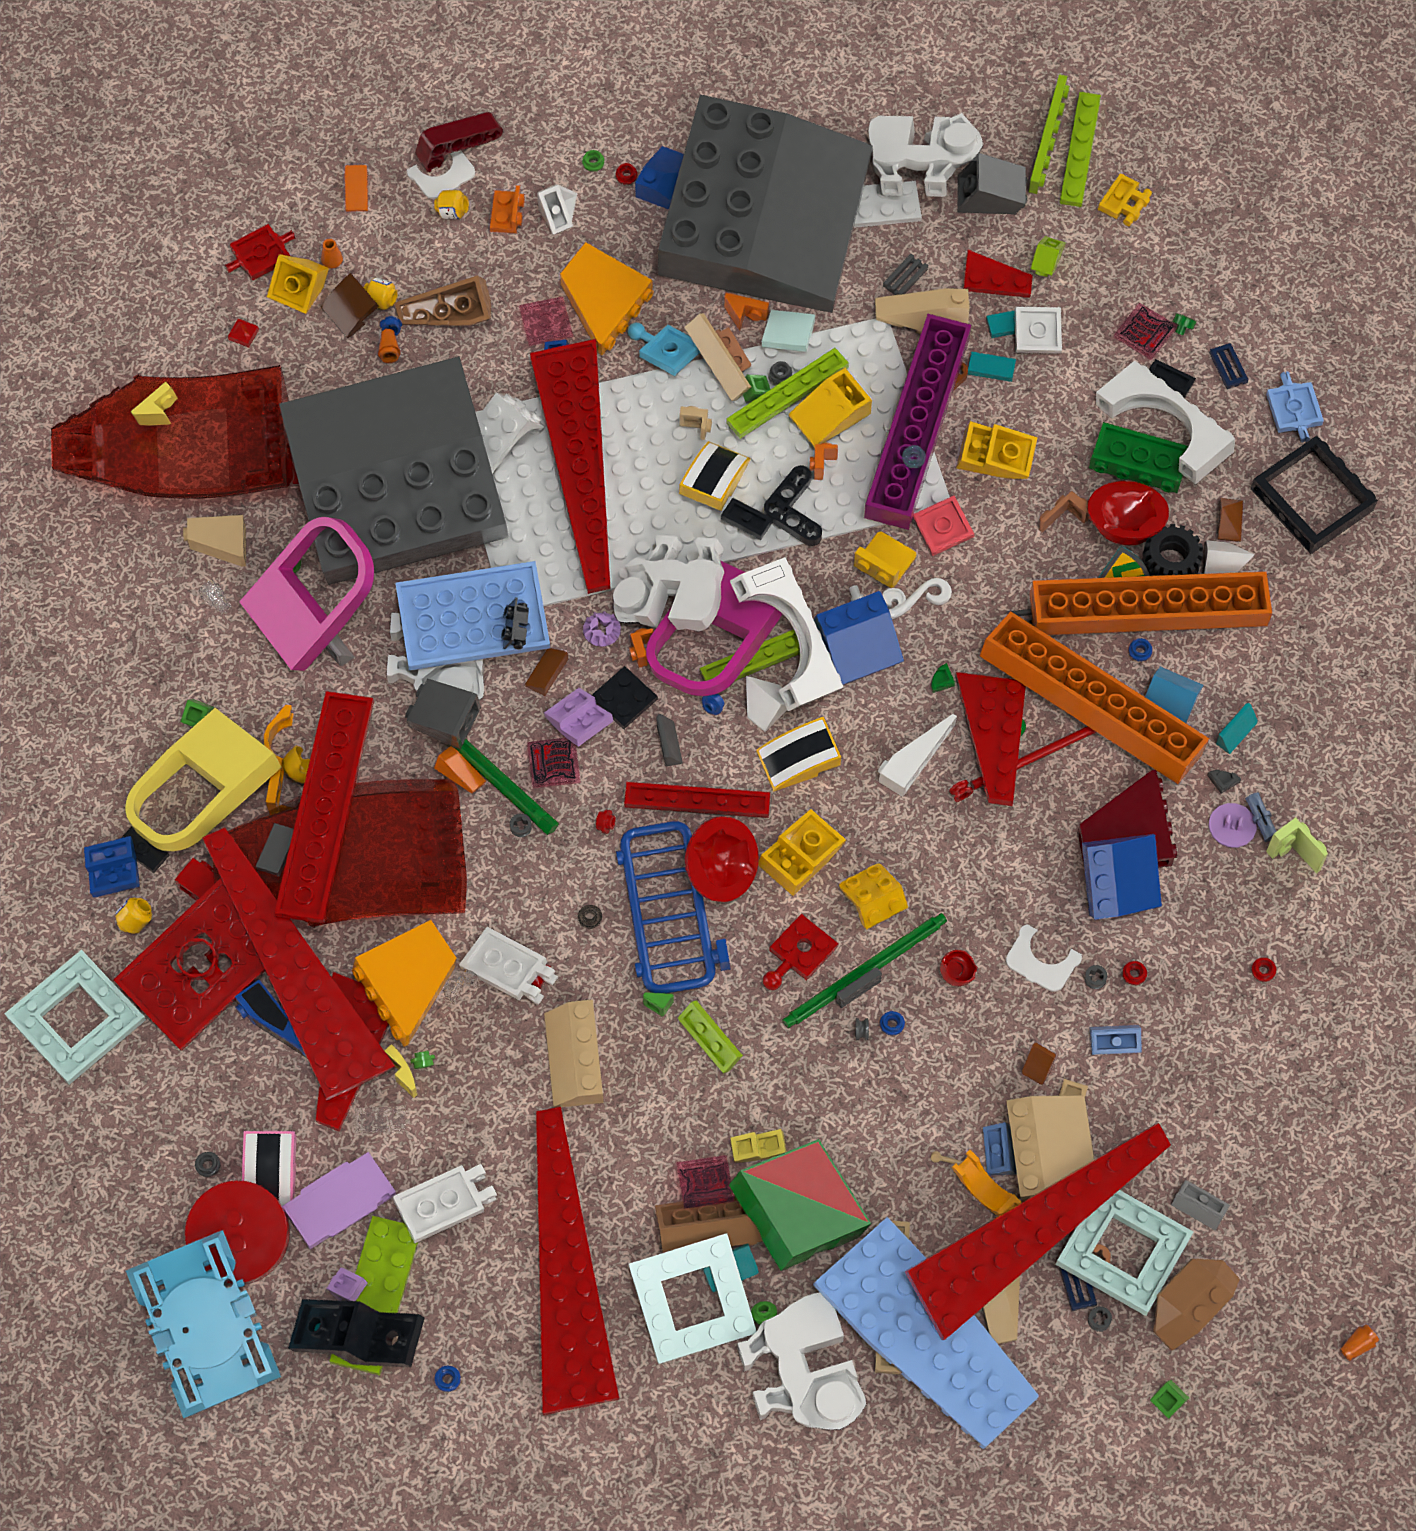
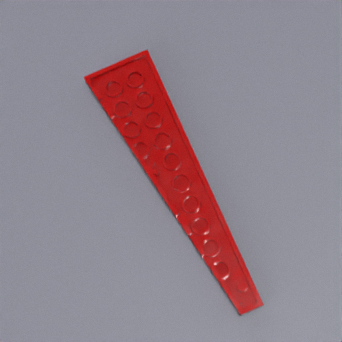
M561 1107L536 1111L543 1415L620 1400Z

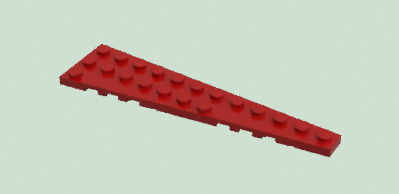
M596 339L530 353L588 594L611 589Z
M224 827L202 837L326 1100L395 1069L391 1059L291 919L275 916L276 898Z
M1156 1123L904 1271L941 1340H946L1169 1148L1171 1144L1160 1124Z

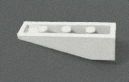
M954 714L950 715L895 753L889 761L885 760L878 770L880 773L879 783L903 797L954 728L957 716Z

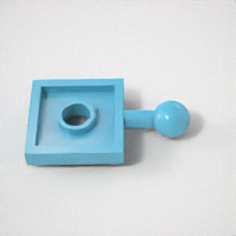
M638 322L632 323L628 327L627 333L632 340L642 339L647 342L639 350L640 358L674 376L700 353L690 336L670 325L664 327L656 336L646 332L645 327Z

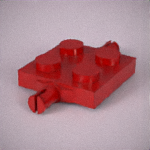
M267 224L230 243V249L236 256V260L225 264L228 273L241 267L247 272L252 281L275 269L278 255L291 256L285 248V243L296 239L295 234L290 230L279 236Z

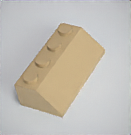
M593 1000L567 1002L544 1013L554 1108L603 1103Z

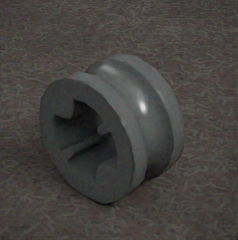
M525 814L514 815L510 820L512 834L516 837H525L530 834L532 830L531 819ZM519 821L527 824V826L524 825L523 830H520L519 827H514V825L518 826L517 822Z
M1099 965L1089 967L1084 977L1086 985L1092 989L1102 988L1106 984L1107 971ZM1097 972L1101 974L1100 979L1103 978V980L1098 979L1094 982L1092 981V976L1089 975H1095Z
M859 1018L855 1019L856 1040L860 1038L869 1039L868 1018H865L863 1021H860Z
M1102 1306L1093 1308L1088 1317L1089 1326L1097 1332L1107 1330L1112 1321L1110 1311ZM1097 1313H1101V1317L1106 1316L1107 1319L1104 1320L1103 1325H1098V1321L1094 1322L1093 1319L1096 1318Z

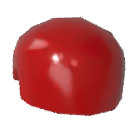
M955 949L944 955L940 963V972L943 979L949 985L961 987L968 985L975 979L978 967L966 951Z

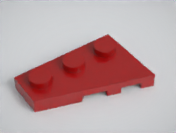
M971 250L967 251L964 289H968V292L1031 297L1033 275Z

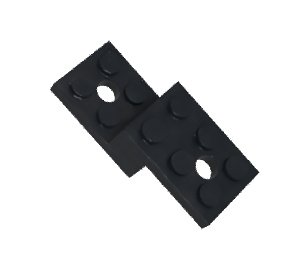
M302 1299L288 1349L294 1352L334 1354L353 1365L411 1368L425 1317L420 1314L378 1312L360 1301ZM320 1323L319 1328L315 1331V1326ZM398 1336L397 1341L392 1345L393 1339Z

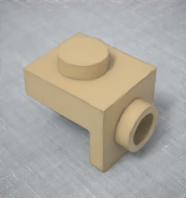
M681 406L680 426L701 428V440H705L706 432L711 433L712 419L708 418V409H700L695 406Z

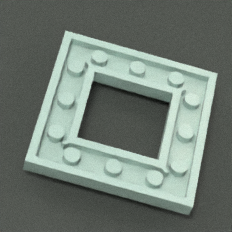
M82 950L4 1013L10 1022L69 1085L146 1021L145 1016ZM80 986L109 1017L70 1048L42 1017Z
M1119 1190L1076 1227L1055 1265L1147 1316L1157 1298V1294L1164 1286L1190 1240L1193 1231ZM1112 1218L1157 1242L1137 1279L1092 1254Z
M727 1233L628 1264L658 1364L750 1336L757 1332ZM709 1266L724 1316L676 1331L661 1281Z

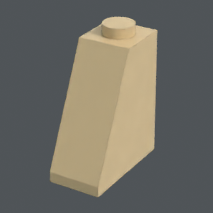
M243 515L187 518V527H183L184 541H188L191 550L241 567L246 566V524Z

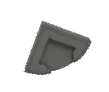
M1213 770L1207 774L1221 794L1241 782V778L1233 772Z

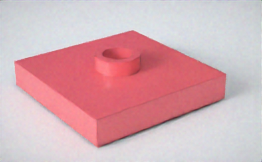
M951 496L914 513L913 519L932 556L975 537L955 496Z

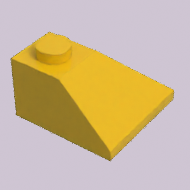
M278 255L267 297L307 314L324 287L329 268L308 259Z

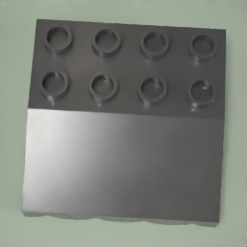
M700 94L658 248V275L833 313L857 210L860 205L871 161L873 145L788 113Z
M460 356L279 404L309 522L319 517L337 518L346 522L369 550L373 560L374 573L509 537ZM331 527L324 529L314 541L327 584L331 585L357 578L358 562L353 551L336 530Z

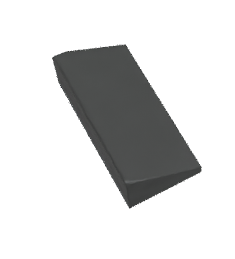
M658 714L656 716V725L665 766L682 764L675 723L664 715Z

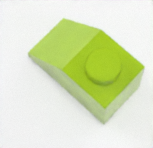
M1047 236L1043 237L1037 245L1031 269L1035 270V274L1043 277L1054 274L1066 242Z

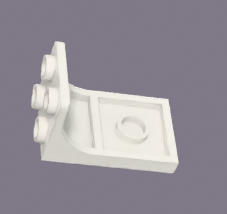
M495 393L477 417L492 473L525 433L532 429L543 430L545 428L540 423L541 417L533 411L529 412L526 410V405L516 397L513 398L507 393L505 395Z

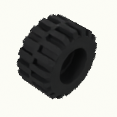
M1170 524V527L1167 528L1165 526L1158 534L1147 538L1142 554V562L1145 564L1149 575L1198 574L1203 558V545L1199 543L1200 538L1198 535L1193 536L1194 531L1191 529L1185 530V526L1180 525V528L1175 527V524ZM1165 550L1177 551L1184 557V560L1180 562L1168 561L1163 558L1161 552Z

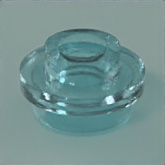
M916 445L906 448L902 455L904 464L910 468L921 467L926 459L925 452ZM915 456L918 459H911L910 457Z

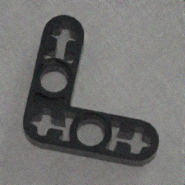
M799 465L791 470L764 504V514L773 518V524L804 544L815 546L822 540L821 526L792 507L811 483L810 469L804 465ZM802 474H804V475H805V479H804V478H801V479L797 482V486H796L795 483H796V481H797V475H798V476H802ZM785 489H790L794 492V495L786 498L782 496L781 492ZM775 507L778 508V512H777V511H773V513L770 512V508H771V509H774ZM789 518H796L799 520V524L797 526H790L786 521ZM808 532H816V536L812 535L811 537H808Z

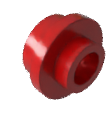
M623 163L616 170V179L621 184H632L638 177L637 169L630 163Z
M611 810L600 811L596 818V828L604 834H608L615 827L616 818Z
M1259 958L1254 961L1251 971L1257 980L1268 982L1275 977L1277 969L1271 959ZM1259 968H1267L1268 973H1261Z
M1131 961L1124 966L1122 975L1128 984L1140 985L1146 980L1147 969L1141 962ZM1135 970L1139 973V976L1133 977L1130 972Z

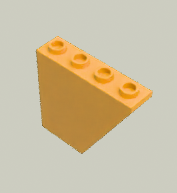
M586 242L560 273L561 286L590 339H596L597 351L600 355H603L606 350L613 348L617 336L625 333L629 325L628 322L632 317L636 318L639 315L642 304L645 301L649 302L654 294L652 279Z
M429 920L355 957L352 973L358 982L361 981L364 985L368 999L370 1001L374 1000L382 1020H387L393 1037L397 1041L400 1040L405 1047L410 1043L455 968L457 958L432 920Z

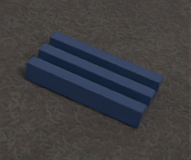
M1231 343L1210 349L1209 354L1226 389H1230L1232 386H1239L1241 383H1248L1249 379ZM1225 350H1227L1240 378L1236 377L1232 369V366L1224 353ZM1217 353H1219V355H1220V357H1221V359H1222V361H1223V363H1224V365H1225V367H1226V369H1227V371H1228V373H1229V375H1230V377H1231V379H1232L1231 381H1230V379H1229V377H1228V375H1227V373H1226V371H1225V369H1224V367H1223V365H1222V363H1221V361H1220V358H1219V356H1218Z
M1059 1267L1072 1312L1097 1306L1092 1285L1084 1281L1089 1296V1301H1085L1079 1278L1072 1274L1080 1302L1076 1304L1068 1273Z

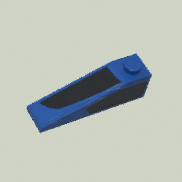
M257 980L235 996L238 1004L235 1008L243 1019L248 1017L254 1025L306 1057L285 1011L260 980Z

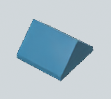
M1160 666L1152 678L1145 698L1186 723L1204 685Z

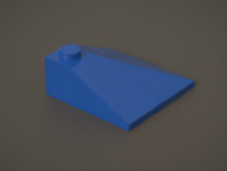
M661 146L645 164L635 182V197L669 209L684 154Z

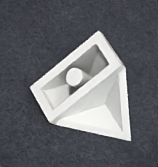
M558 184L537 192L538 210L553 235L573 227L572 218L577 198L576 192Z
M1206 540L1204 574L1237 573L1255 554L1228 542Z
M746 676L747 718L766 732L787 711L779 693V689L782 687L778 684Z

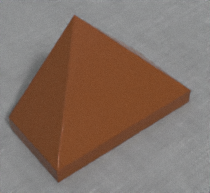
M1220 498L1217 540L1241 542L1243 500Z

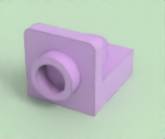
M341 1267L331 1279L327 1289L339 1301L342 1299L356 1301L367 1285V1281Z

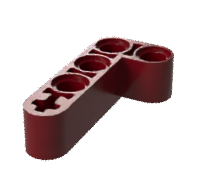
M491 112L430 127L421 133L415 155L426 171L432 172V169L442 166L446 154L492 142L502 136L503 129Z

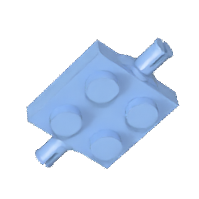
M1288 371L1286 373L1282 372L1280 377L1283 385L1279 388L1268 389L1266 393L1278 433L1298 431L1300 441L1304 443V441L1310 440L1307 429L1323 424L1322 413L1312 382L1292 383L1290 373Z

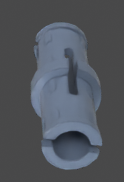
M1253 793L1245 798L1254 816L1252 820L1254 824L1258 825L1264 841H1271L1273 834L1277 832L1271 820V812L1266 810L1260 793Z

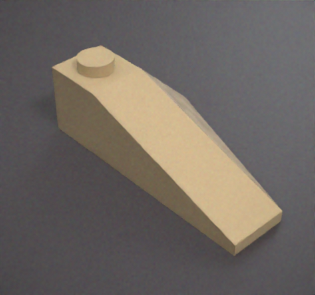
M945 288L875 298L876 320L900 328L905 326L917 330L916 333L919 334L922 332L927 314L968 324L970 309L968 289Z
M1020 1276L982 1308L988 1333L997 1344L1017 1340Z

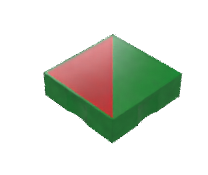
M819 1139L742 1169L729 1184L746 1215L756 1225L762 1241L781 1271L804 1262L821 1251L832 1250L859 1238L871 1225L870 1220Z

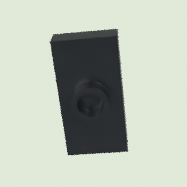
M132 826L121 837L131 836L137 862L152 873H155L170 856L167 851L152 846Z

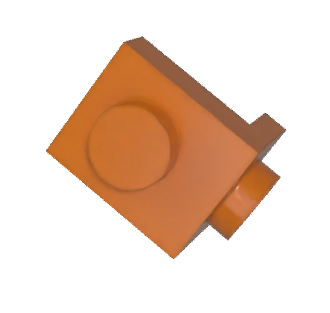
M831 443L815 444L814 457H810V471H814V480H823L824 460H837L838 445Z
M653 628L638 629L630 634L632 646L629 647L630 657L632 661H637L639 668L648 666L644 644L648 643L654 632Z

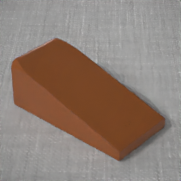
M1034 1042L1023 1067L1022 1074L1043 1085L1052 1071L1056 1058L1055 1053Z

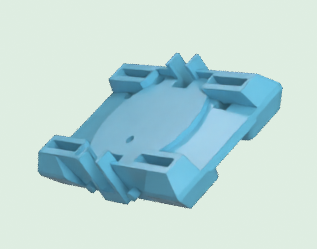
M223 1230L126 1270L138 1303L146 1307L150 1318L145 1320L147 1326L152 1324L154 1326V1329L148 1332L153 1338L157 1349L156 1353L160 1357L166 1356L167 1361L162 1363L165 1370L170 1368L174 1380L171 1388L183 1418L281 1377L269 1345L261 1342L258 1337L257 1331L262 1329L260 1322L253 1324L251 1319L257 1316L250 1296L247 1290L241 1292L239 1289L245 1286L243 1279L236 1281L233 1274L236 1262ZM215 1246L227 1272V1276L222 1278L210 1251V1248ZM211 1264L212 1269L206 1271L204 1267ZM145 1275L148 1276L158 1301L156 1306L152 1305L150 1297L146 1292L147 1289L142 1279ZM228 1281L233 1282V1285L230 1288L225 1287V1284ZM164 1284L165 1289L159 1292L157 1286ZM159 1310L162 1311V1315L156 1318L155 1313ZM185 1328L189 1329L188 1333L183 1332ZM247 1330L252 1331V1335L250 1337H245V1332ZM253 1340L266 1370L260 1374L247 1344ZM248 1358L250 1363L243 1366L241 1360ZM181 1360V1366L175 1367V1361ZM185 1370L196 1398L194 1402L190 1401L187 1391H185L180 1371ZM201 1378L203 1383L196 1386L194 1380Z

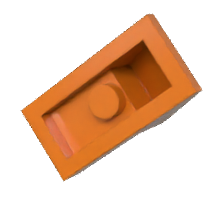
M725 293L724 308L739 331L745 316L754 321H767L769 302Z

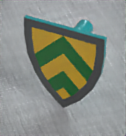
M1120 546L1098 578L1150 575L1145 564L1137 555Z

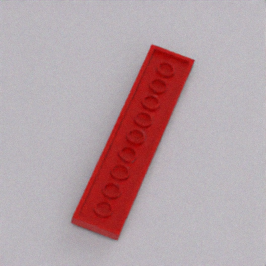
M330 691L325 692L274 913L276 917L323 924L325 922L374 705V699L371 697Z

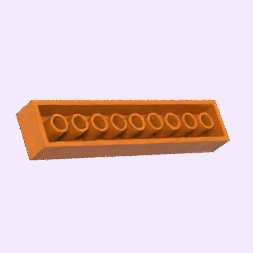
M1266 571L1037 580L1032 582L1030 590L1033 626L1047 635L1268 626L1272 616Z
M1010 611L985 639L980 657L1175 783L1179 784L1202 756L1209 741L1208 737Z

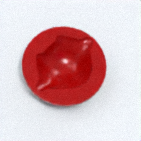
M1116 481L1105 484L1096 489L1088 501L1087 512L1091 522L1097 527L1103 537L1121 545H1138L1146 542L1147 538L1158 534L1166 526L1169 519V507L1164 497L1155 489L1138 482Z
M719 816L705 821L695 830L686 848L685 866L690 882L700 895L716 902L732 901L743 895L755 879L759 864L758 847L752 832L745 824L732 817Z

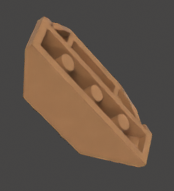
M1190 1259L1157 1294L1153 1332L1173 1351L1198 1334L1234 1296L1240 1278L1223 1260Z

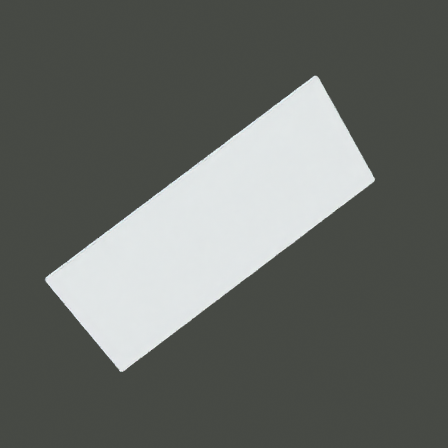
M876 318L812 333L807 352L762 347V345L742 349L751 363V367L742 372L743 375L766 376L770 389L779 384L770 378V368L776 362H786L792 368L793 375L833 348H836L849 362L848 372L872 399L870 415L825 442L838 445L837 460H824L823 480H814V471H811L810 485L792 506L821 526L822 539L884 525V523L864 518L865 504L908 374L891 325L878 321ZM705 359L689 362L675 376L663 369H657L599 383L611 589L590 594L587 592L540 397L524 400L522 402L526 405L525 409L529 412L533 411L541 417L540 423L545 428L543 430L532 429L525 433L492 473L509 537L484 545L491 568L536 561L543 606H548L614 590L622 580L628 578V570L625 566L636 557L647 559L657 547L656 535L676 536L683 545L681 552L677 554L676 560L685 564L700 557L699 549L695 543L697 537L716 538L724 548L719 557L720 561L725 563L804 544L773 523L762 540H759L721 520V514L732 498L764 513L765 502L794 467L804 465L810 469V457H814L815 448L788 416L808 395L740 439L727 425L726 418L752 401L745 402L743 395L736 401H731ZM681 406H695L700 409H708V418L712 419L711 433L706 432L705 440H701V428L680 426ZM482 410L475 412L477 417L482 412ZM708 441L750 458V462L732 496H729L722 511L679 494V484L695 457ZM933 453L914 513L950 497L935 453ZM802 474V476H798V475H797V481H796V483H795L796 486H797V482H798L801 478H804V479H805V475H804V474ZM785 489L781 494L783 497L790 498L794 495V492L790 489ZM775 507L774 509H771V508H770V512H771V513H773V511H777V512H778V508H777V507ZM789 518L786 521L790 526H797L799 524V520L796 518ZM808 532V537H811L812 535L816 536V532Z

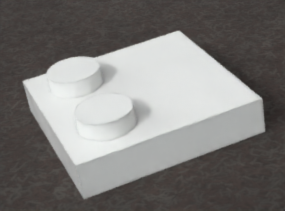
M1016 307V353L1060 354L1062 351L1061 308Z

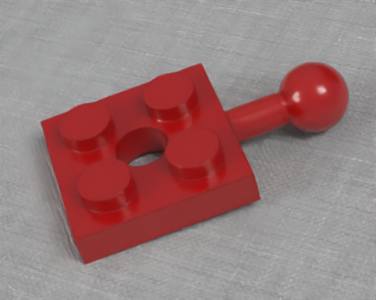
M800 914L769 948V951L783 961V963L775 971L765 973L762 980L764 987L768 990H777L782 984V977L790 969L807 981L837 949L839 943L803 914ZM801 942H806L810 945L811 949L807 952H802L798 949L797 945Z

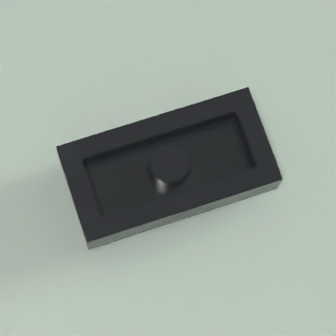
M735 498L731 499L721 514V520L759 540H762L773 523V518Z

